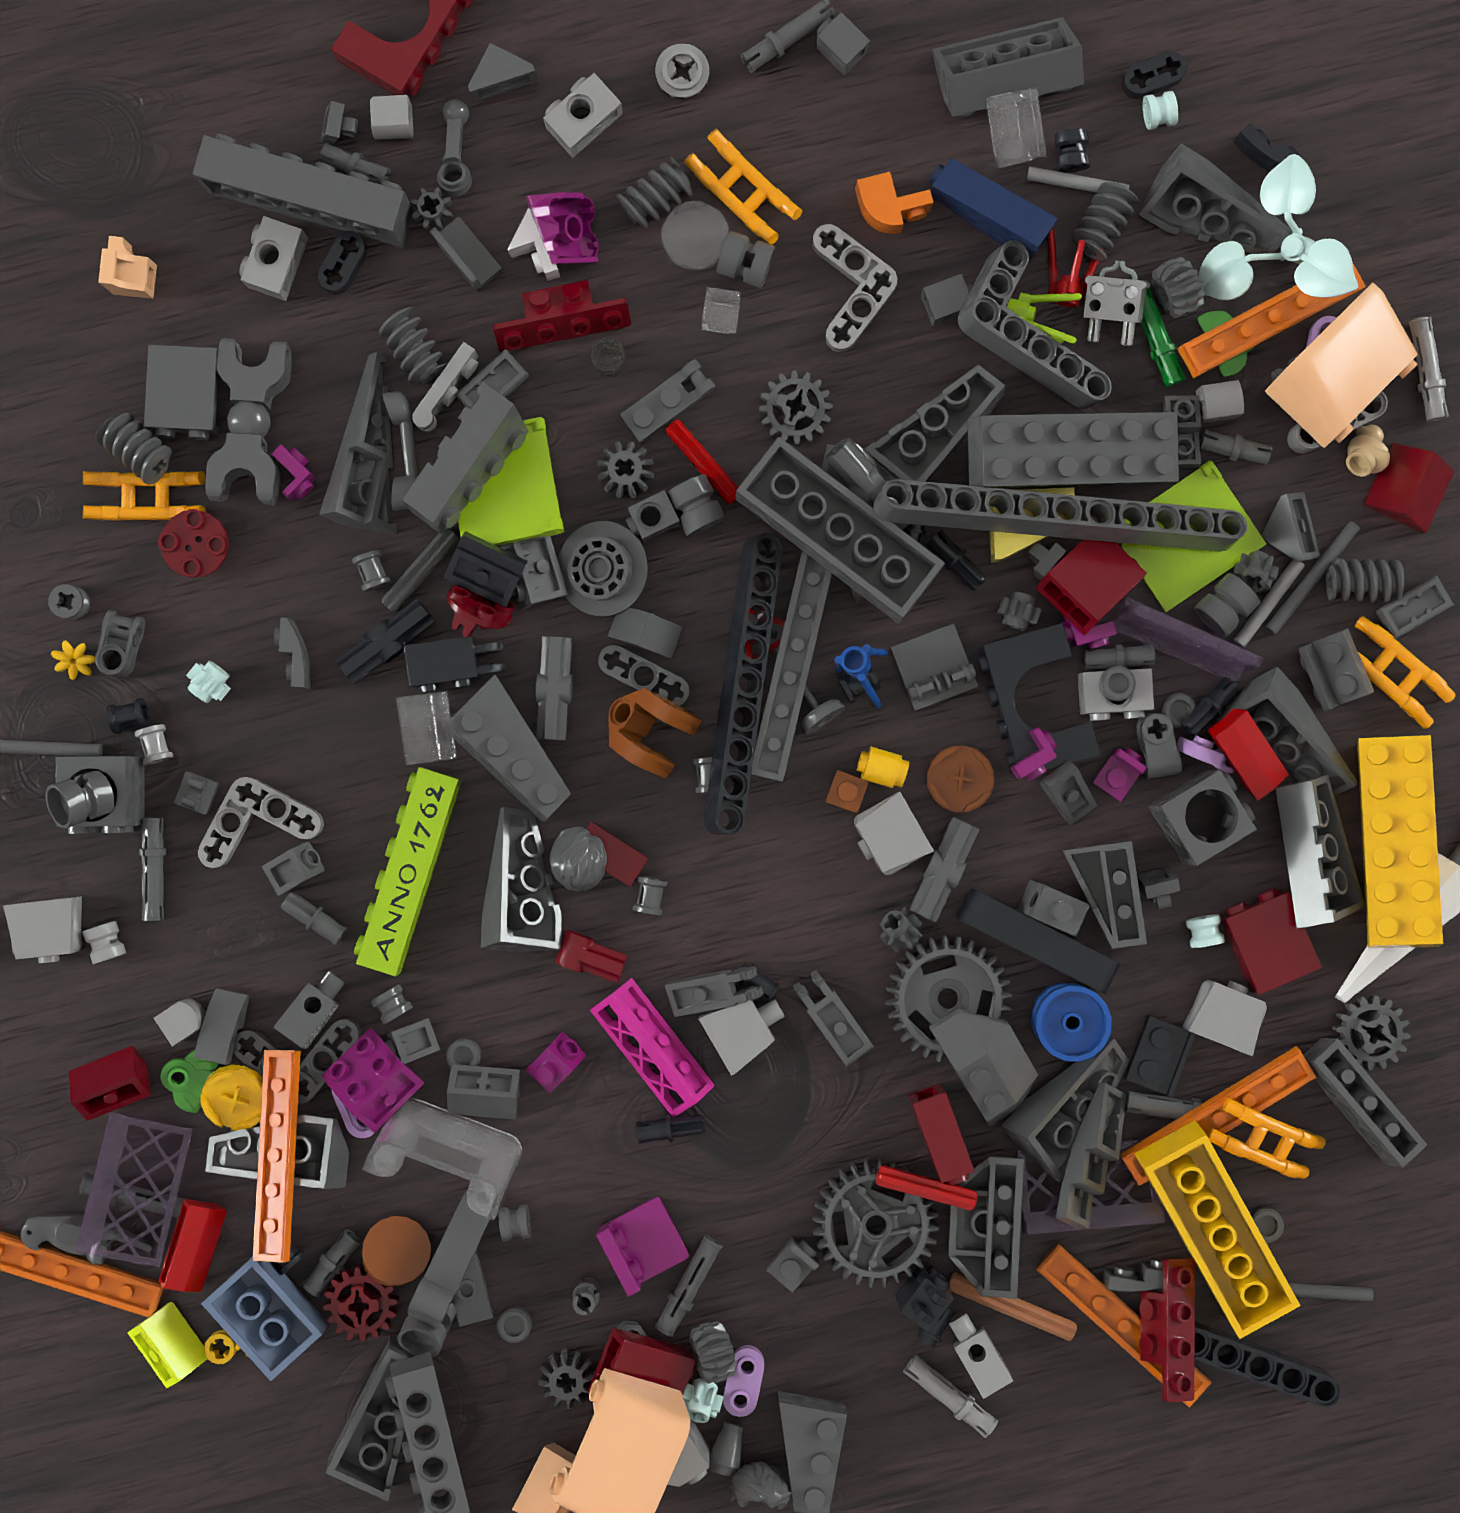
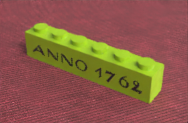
M419 767L417 773H411L406 787V791L411 792L407 806L401 805L396 818V824H399L400 828L397 837H391L385 856L390 857L386 871L381 869L376 880L375 889L379 890L376 903L370 902L364 921L368 922L369 925L365 936L360 935L355 946L354 954L359 955L356 964L392 976L401 974L462 779L424 767Z

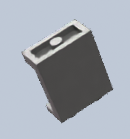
M148 345L144 427L155 432V437L174 439L176 433L189 434L188 438L193 440H209L210 435H220V428L216 426L219 376L216 370L217 348Z

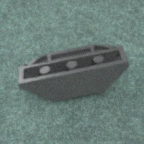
M957 1009L929 1026L989 1128L1010 1116L1021 1105L1035 1082L1038 1073L1008 1022Z
M988 1156L974 1167L975 1172L967 1174L969 1177L967 1180L954 1184L975 1190L977 1192V1202L973 1210H966L951 1205L948 1256L974 1285L981 1296L1017 1299L1024 1158Z

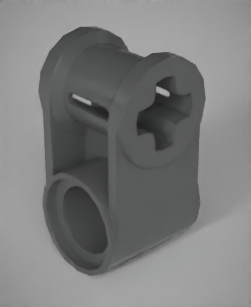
M114 610L107 611L102 623L101 638L95 656L96 666L102 673L115 678H124L132 673L139 645L144 636V617L137 616L134 619L117 615V612ZM119 627L128 628V630L120 629ZM119 653L122 662L117 669L111 670L109 660L112 655Z
M1144 714L1145 717L1139 718L1136 723V734L1140 756L1143 758L1141 764L1147 767L1144 772L1145 779L1151 780L1180 774L1182 772V764L1171 720L1163 714ZM1153 722L1161 726V729L1157 730L1155 734L1148 733V727L1153 726Z

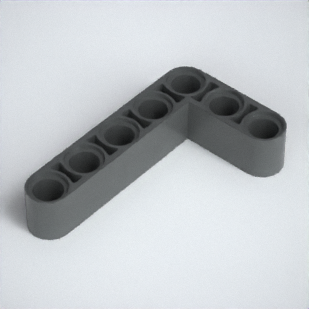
M1010 240L992 252L987 258L959 312L958 325L966 335L1077 408L1087 409L1106 399L1111 393L1112 385L1109 377L1104 372L1006 307L1029 260L1027 248L1017 240ZM1004 256L1010 261V265L1006 262ZM990 284L995 287L996 293L992 290ZM976 312L981 315L982 321L978 319ZM1004 330L1009 334L1010 340L1005 336ZM1032 349L1036 351L1038 358L1034 356ZM1060 367L1064 370L1065 376L1061 373ZM1087 385L1091 388L1092 394L1089 392Z

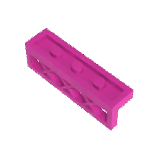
M632 978L590 1009L591 1013L673 1118L696 1104L715 1086ZM610 1005L617 1014L618 1021L613 1020L604 1009L606 1006ZM628 1035L633 1036L637 1040L639 1048L632 1046L628 1040ZM649 1062L654 1063L658 1067L660 1075L652 1072L649 1068ZM669 1089L676 1091L684 1102L678 1105L669 1094Z

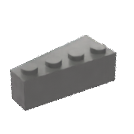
M978 364L944 389L931 402L925 403L917 409L916 413L904 422L890 429L884 437L866 447L864 451L895 479L934 482L968 441L967 419L989 415L1004 397L1005 385Z
M483 381L476 390V393L481 396L472 409L465 406L458 418L462 422L454 436H445L438 446V459L435 464L433 462L426 464L402 499L413 514L441 535L447 528H451L457 523L461 515L460 512L469 502H473L479 497L483 485L491 476H495L501 471L504 460L513 450H517L522 446L526 439V434L529 432L515 405Z
M1328 774L1292 782L1276 788L1297 928L1332 923L1366 907Z

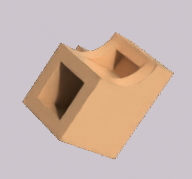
M109 236L108 249L102 248L98 283L113 295L153 299L157 265L148 257L133 255L132 245L123 237Z

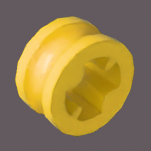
M224 1329L218 1330L206 1341L204 1352L207 1359L212 1363L225 1364L236 1354L235 1346L237 1343ZM220 1339H223L224 1345L230 1348L223 1355L219 1354V1348L213 1346Z

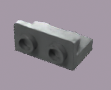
M542 536L501 545L502 549L528 561L512 594V598L518 603L520 610L527 609L535 604L564 598L568 595L551 536Z
M1348 628L1299 648L1301 665L1308 672L1314 686V696L1324 711L1374 692Z

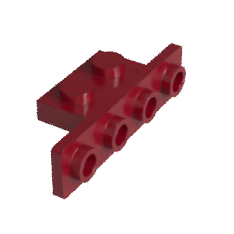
M584 280L522 293L526 318L494 324L493 331L500 352H503L505 349L507 351L629 327L632 323L626 298L593 304L589 282Z
M1166 1258L1163 1260V1292L1157 1290L1141 1291L1140 1360L1162 1365L1163 1401H1193L1195 1261L1192 1258Z

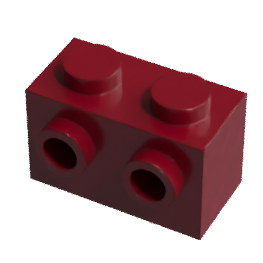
M133 1046L69 1071L70 1102L86 1121L151 1096L148 1065Z

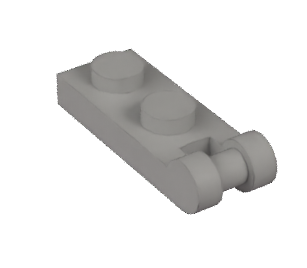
M465 342L459 347L412 415L413 422L424 433H431L436 429V416L444 405L448 407L457 397L455 394L459 392L457 386L464 377L469 379L479 364L476 361L479 357L477 352Z

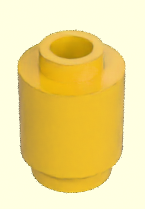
M871 746L868 752H861L856 770L862 772L861 779L890 788H893L894 785L902 787L907 775L909 761L903 760L902 755Z

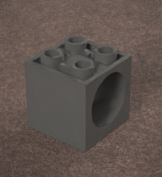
M56 757V783L67 779L74 780L79 775L96 770L107 773L117 788V802L108 816L103 819L98 817L90 819L87 816L86 821L68 827V834L100 833V826H102V833L134 832V826L142 825L141 818H145L144 765L142 761L144 757Z
M1221 770L1204 771L1148 805L1149 810L1182 864L1198 866L1257 830L1252 822L1255 820L1252 810L1245 802L1241 804L1234 793L1237 790V786L1228 773L1223 774ZM1201 791H1203V795L1215 797L1222 808L1223 818L1220 828L1209 839L1208 837L1192 834L1185 821L1189 801Z

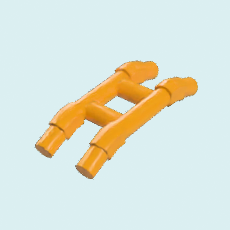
M717 128L714 129L707 138L732 167L718 180L717 176L694 153L690 154L684 160V163L694 173V176L738 216L754 234L764 239L767 243L774 244L778 240L779 234L753 212L766 198L774 207L793 220H797L801 216L802 209L751 165ZM742 175L757 188L744 203L729 190Z
M83 471V485L121 487V507L83 505V519L106 521L170 520L173 516L189 509L206 512L203 505L169 506V486L187 487L203 485L206 482L205 473L203 471L165 473L155 484L147 485L143 483L141 478L135 476L134 473ZM135 486H155V507H135Z
M1362 616L1355 624V627L1368 635L1379 646L1385 648L1373 663L1358 652L1369 680L1400 705V708L1423 729L1429 728L1434 720L1416 699L1409 696L1411 691L1422 681L1445 703L1451 702L1455 698V693L1438 673L1431 670L1394 639V636ZM1394 658H1397L1411 670L1398 686L1383 674V671Z
M1227 1098L1222 1110L1238 1117L1240 1120L1254 1126L1246 1143L1212 1128L1207 1135L1211 1143L1233 1155L1266 1166L1285 1176L1306 1179L1309 1176V1168L1307 1166L1297 1164L1286 1158L1295 1142L1307 1148L1322 1149L1325 1146L1324 1137L1283 1123ZM1268 1131L1282 1136L1273 1154L1259 1149Z

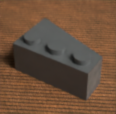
M1132 840L1063 848L1062 851L1112 949L1147 944Z

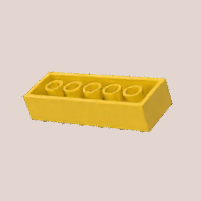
M1431 735L1359 738L1357 754L1368 948L1440 947L1443 944Z
M1196 1120L1134 1153L1239 1339L1301 1306L1209 1138Z

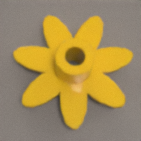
M65 640L62 643L64 652L57 650L51 652L52 657L60 661L56 664L54 670L60 672L68 669L71 680L76 679L78 671L86 676L92 675L91 669L86 664L94 663L95 656L83 655L86 650L85 643H81L73 649L71 644Z

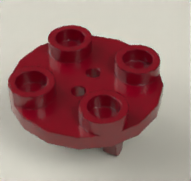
M189 509L180 512L168 521L158 538V546L167 565L179 575L189 578L207 577L217 571L226 560L229 549L228 533L221 521L211 513ZM199 536L202 537V541H201V542H198V541H197V539H198ZM189 545L192 547L191 551L187 550Z
M460 585L452 586L447 593V602L455 611L452 628L456 630L463 625L464 630L462 634L464 637L470 636L478 625H480L482 630L488 628L498 629L505 628L511 622L512 613L515 609L511 601H509L507 607H504Z

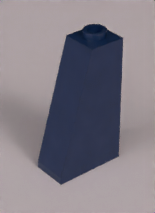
M953 158L949 160L945 167L939 164L929 179V182L933 184L930 190L932 198L1001 246L1010 240L1021 242L1028 250V264L1044 243L1058 219Z

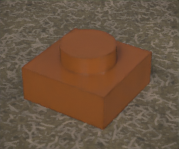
M836 770L825 802L858 814L869 781Z

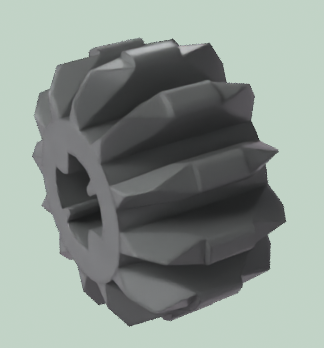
M1181 256L1176 259L1172 258L1152 271L1153 279L1151 284L1155 289L1154 295L1157 296L1159 305L1163 306L1166 314L1171 315L1175 319L1181 316L1184 317L1196 311L1198 307L1204 304L1203 296H1205V291L1201 286L1202 280L1199 279L1197 270L1193 269L1190 261L1185 260Z
M618 441L615 442L617 453L613 454L607 448L603 450L604 455L609 461L598 460L597 466L607 471L601 472L597 477L602 482L609 480L604 487L607 493L613 491L617 486L616 497L618 499L623 498L625 489H628L631 499L636 498L634 487L638 486L641 491L646 492L648 486L642 479H654V474L645 470L651 468L654 462L653 459L642 460L647 453L644 447L634 454L635 443L633 441H629L627 451H623L622 445ZM623 464L627 467L632 464L631 470L633 474L630 477L627 474H623L621 477L617 474H620L619 465Z
M716 1321L703 1323L699 1327L691 1329L689 1337L690 1349L693 1357L696 1359V1370L699 1371L700 1378L709 1384L712 1382L718 1383L734 1376L737 1365L732 1348L733 1345L730 1342L729 1334L726 1333L725 1327Z
M563 1348L561 1359L556 1354L551 1353L548 1357L550 1364L543 1363L540 1367V1372L545 1376L539 1378L538 1385L547 1387L543 1393L544 1399L555 1396L553 1404L555 1408L560 1406L562 1400H566L567 1408L569 1410L573 1409L574 1398L581 1404L586 1403L587 1397L585 1393H588L587 1391L595 1371L588 1370L592 1365L590 1358L582 1362L579 1361L582 1353L580 1350L575 1351L574 1357H569L568 1349ZM563 1373H569V1377L573 1379L572 1384L566 1383V1380L562 1378Z

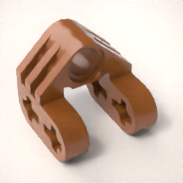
M643 688L620 697L611 705L608 716L609 747L632 764L668 779L677 764L661 752L641 743V739L647 736L656 718L695 736L703 720L686 708Z

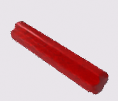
M678 419L673 421L666 428V434L701 474L707 475L712 487L729 505L736 501V490L739 487L684 424Z
M885 1165L880 1166L877 1171L876 1184L882 1187L966 1210H973L977 1202V1192L969 1188L949 1185L947 1182L941 1183V1181Z

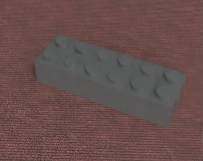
M216 134L215 138L203 136L192 175L209 194L338 231H353L363 238L404 248L414 209L405 192L401 191L402 187L389 181H382L381 185L369 181L367 176L350 171L348 175L335 172L336 169L321 162H316L315 166L302 163L303 159L290 153H282V157L270 154V150L266 147L250 143L249 147L236 144L237 141L222 134Z
M1177 412L987 415L967 419L969 486L1020 488L1163 484L1179 481Z
M780 437L776 439L736 490V500L898 624L901 623L945 564V562L895 524L880 519L876 515L874 508Z

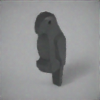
M67 1212L33 1215L27 1219L21 1231V1240L29 1249L39 1250L42 1247L41 1243L48 1240L63 1251L86 1255L87 1259L95 1265H102L114 1240L147 1252L154 1248V1243L140 1236L82 1213Z

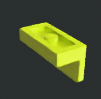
M173 1302L167 1303L152 1316L127 1332L166 1388L181 1381L207 1360L204 1345Z

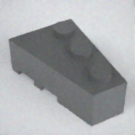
M778 1391L794 1512L829 1513L847 1418L845 1403Z

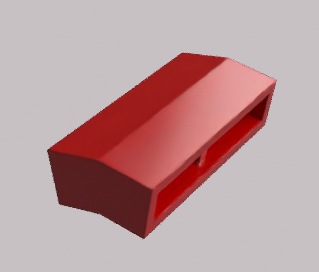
M1233 708L1220 722L1207 730L1248 793L1257 801L1273 791L1289 775L1247 710Z
M183 1200L158 1280L164 1289L202 1292L227 1213L225 1208L212 1202Z

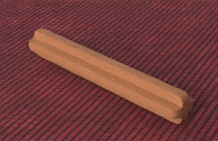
M953 1272L948 1283L951 1285L949 1290L1067 1341H1071L1075 1336L1077 1325L1069 1319L1019 1298L981 1296L966 1276L958 1272Z

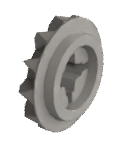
M672 45L660 54L656 62V79L661 90L667 92L672 98L681 97L687 99L690 96L699 94L705 84L708 83L709 64L707 58L702 51L693 45ZM675 63L682 68L691 66L688 71L690 82L682 76L677 79L674 78L677 74Z

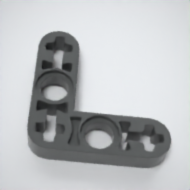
M343 1018L333 1023L300 1064L299 1082L304 1079L307 1080L309 1083L307 1090L310 1093L304 1092L298 1095V1104L309 1102L326 1084L322 1078V1074L326 1070H321L315 1065L314 1059L316 1054L320 1051L329 1053L332 1056V1064L340 1057L339 1052L334 1047L325 1044L327 1039L331 1044L338 1039L340 1032L337 1028L343 1029L349 1026L352 1029L349 1034L353 1038L352 1041L346 1039L337 1048L343 1051L342 1055L361 1037V1028L355 1020ZM256 1029L241 1031L236 1036L233 1053L244 1064L257 1071L263 1077L264 1056L258 1064L255 1059L260 1055L253 1050L247 1053L244 1052L245 1044L241 1041L242 1038L247 1040L253 1037L256 1040L253 1046L260 1052L264 1051L266 1047L269 1050L282 1049Z

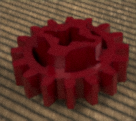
M362 1264L356 1266L354 1274L347 1267L342 1271L343 1279L335 1276L331 1281L334 1288H328L325 1291L324 1296L331 1299V1301L323 1305V1310L332 1312L326 1321L328 1324L333 1322L338 1324L335 1330L336 1334L341 1333L343 1330L347 1331L348 1341H351L355 1334H359L361 1342L366 1341L369 1333L376 1339L381 1334L380 1327L388 1330L392 1325L388 1318H395L398 1310L391 1306L397 1304L400 1297L391 1295V1292L395 1289L394 1286H385L375 1281L368 1272H364ZM352 1283L351 1294L340 1297L343 1288ZM369 1283L376 1287L379 1292H376L371 1286H369ZM358 1297H361L363 1303H368L364 1310L360 1303H355ZM383 1309L381 1316L371 1323V1313ZM344 1314H346L350 1319H352L354 1323L348 1320L344 1316Z

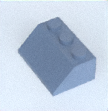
M251 1257L201 1304L263 1374L272 1381L313 1344L330 1324L327 1323L326 1319L285 1273L283 1275L280 1274V1268L275 1262L253 1261V1257Z

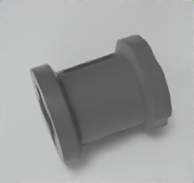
M380 550L363 553L351 559L353 565H357L361 575L363 592L376 590L392 583L390 577H386L380 561L382 556Z
M712 757L692 759L693 765H696L698 787L695 788L696 793L707 792Z
M638 876L637 881L640 883L637 903L633 905V910L652 915H662L660 905L663 889L668 886V881Z

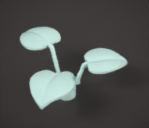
M1296 154L1290 155L1273 168L1263 180L1260 189V199L1265 210L1272 215L1284 214L1285 221L1293 231V234L1284 239L1281 245V252L1249 254L1245 256L1244 249L1238 242L1228 241L1217 245L1207 254L1199 271L1198 277L1202 280L1201 286L1206 296L1220 300H1232L1242 296L1252 283L1253 269L1248 262L1254 260L1283 261L1286 259L1299 264L1294 274L1295 282L1301 291L1310 296L1336 297L1358 288L1352 258L1346 246L1338 240L1330 238L1315 242L1303 236L1302 229L1292 219L1291 213L1304 214L1310 210L1316 194V185L1312 171L1300 156Z

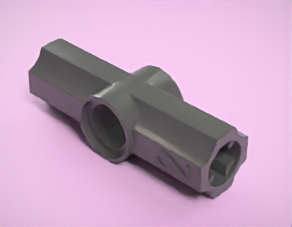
M849 437L835 445L826 456V460L849 484L850 491L874 508V501L886 482L892 480L889 474L878 463L873 464ZM887 497L892 504L899 505L895 498ZM893 523L901 530H903L905 527L909 525L904 523Z
M542 636L541 668L536 680V703H538L536 739L566 741L568 705H571L573 675L570 674L572 638Z
M952 817L938 848L934 849V852H932L922 874L924 878L909 910L934 922L937 921L951 890L956 888L966 867L965 860L980 829Z

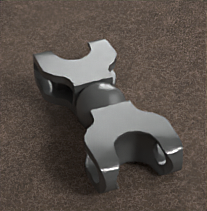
M224 337L219 342L216 370L230 388V400L234 406L230 409L227 417L230 433H227L226 443L207 461L205 489L210 502H224L227 500L232 482L238 477L248 475L255 478L256 495L264 505L274 506L278 503L281 472L276 463L267 454L268 443L264 437L268 434L271 426L270 414L267 410H271L273 398L287 387L291 379L292 354L286 341L272 342L266 360L259 366L254 367L243 365L242 349L234 338Z

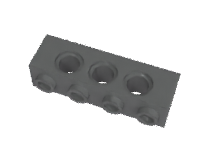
M1321 1038L1303 1055L1317 1077L1314 1081L1385 1165L1404 1168L1427 1146V1143L1339 1039Z

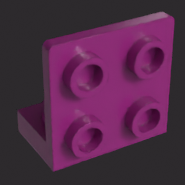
M369 1028L322 1074L324 1081L351 1114L374 1133L424 1084L420 1077L395 1055L372 1028Z
M659 1196L599 1226L596 1237L628 1297L641 1290L642 1282L689 1257V1252Z

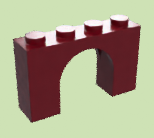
M427 0L430 11L426 25L419 34L404 42L381 40L348 20L331 50L336 60L393 95H408L409 98L411 94L415 95L421 88L424 80L422 75L429 65L433 66L441 53L440 46L446 36L451 37L458 26L459 14L463 8L467 9L473 0Z

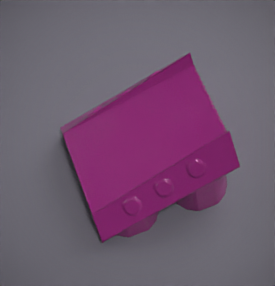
M569 192L525 197L552 265L598 262V239L590 227V223L595 217V208L589 197L583 196V193Z

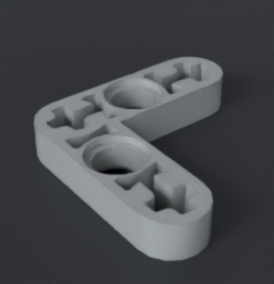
M825 224L816 229L813 235L812 246L818 256L858 285L857 289L829 324L826 331V342L831 350L845 352L853 347L894 293L898 278L896 272L889 265L840 228L832 224ZM830 234L834 235L833 243L840 249H842L843 243L848 245L843 250L839 260L835 258L838 250L833 246L828 245L826 248L821 246V235L824 237H828ZM851 253H858L864 258V266L859 270H851L846 266V257ZM884 274L889 277L887 284L890 287L882 286L874 298L869 294L876 284L874 277L881 278ZM858 300H864L870 304L871 312L864 318L855 316L852 311L853 303ZM846 315L853 324L861 327L857 330L852 325L847 333L849 341L841 340L837 343L834 341L835 333L833 330L841 331L845 327L847 320L842 317Z
M242 777L235 780L231 785L199 846L198 858L206 867L217 868L226 865L232 858L254 815L301 839L317 837L323 830V818L316 810L255 778ZM253 785L251 791L258 796H264V790L268 792V795L261 802L260 810L256 809V806L260 803L253 798H246L245 801L242 800L243 793L239 791L241 786ZM275 798L281 799L286 805L285 814L280 818H274L268 811L269 803ZM294 806L299 809L294 815L300 818H308L309 815L313 817L311 823L315 825L314 830H306L303 833L301 831L303 825L295 820L290 821V826L286 824V821L293 814ZM228 813H235L240 819L239 828L234 832L226 831L222 825L223 817ZM217 831L223 837L232 838L231 843L228 841L222 842L219 848V852L223 854L222 858H215L211 861V853L207 851L208 847L217 846L221 839L214 836L215 832Z

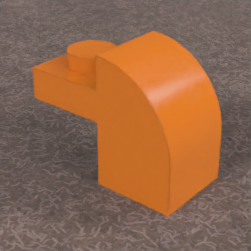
M890 172L858 179L856 182L855 191L864 219L871 227L882 233L899 234L902 232L904 218H907L908 222L917 221L925 218L927 213L931 211L933 199L930 189L897 198Z

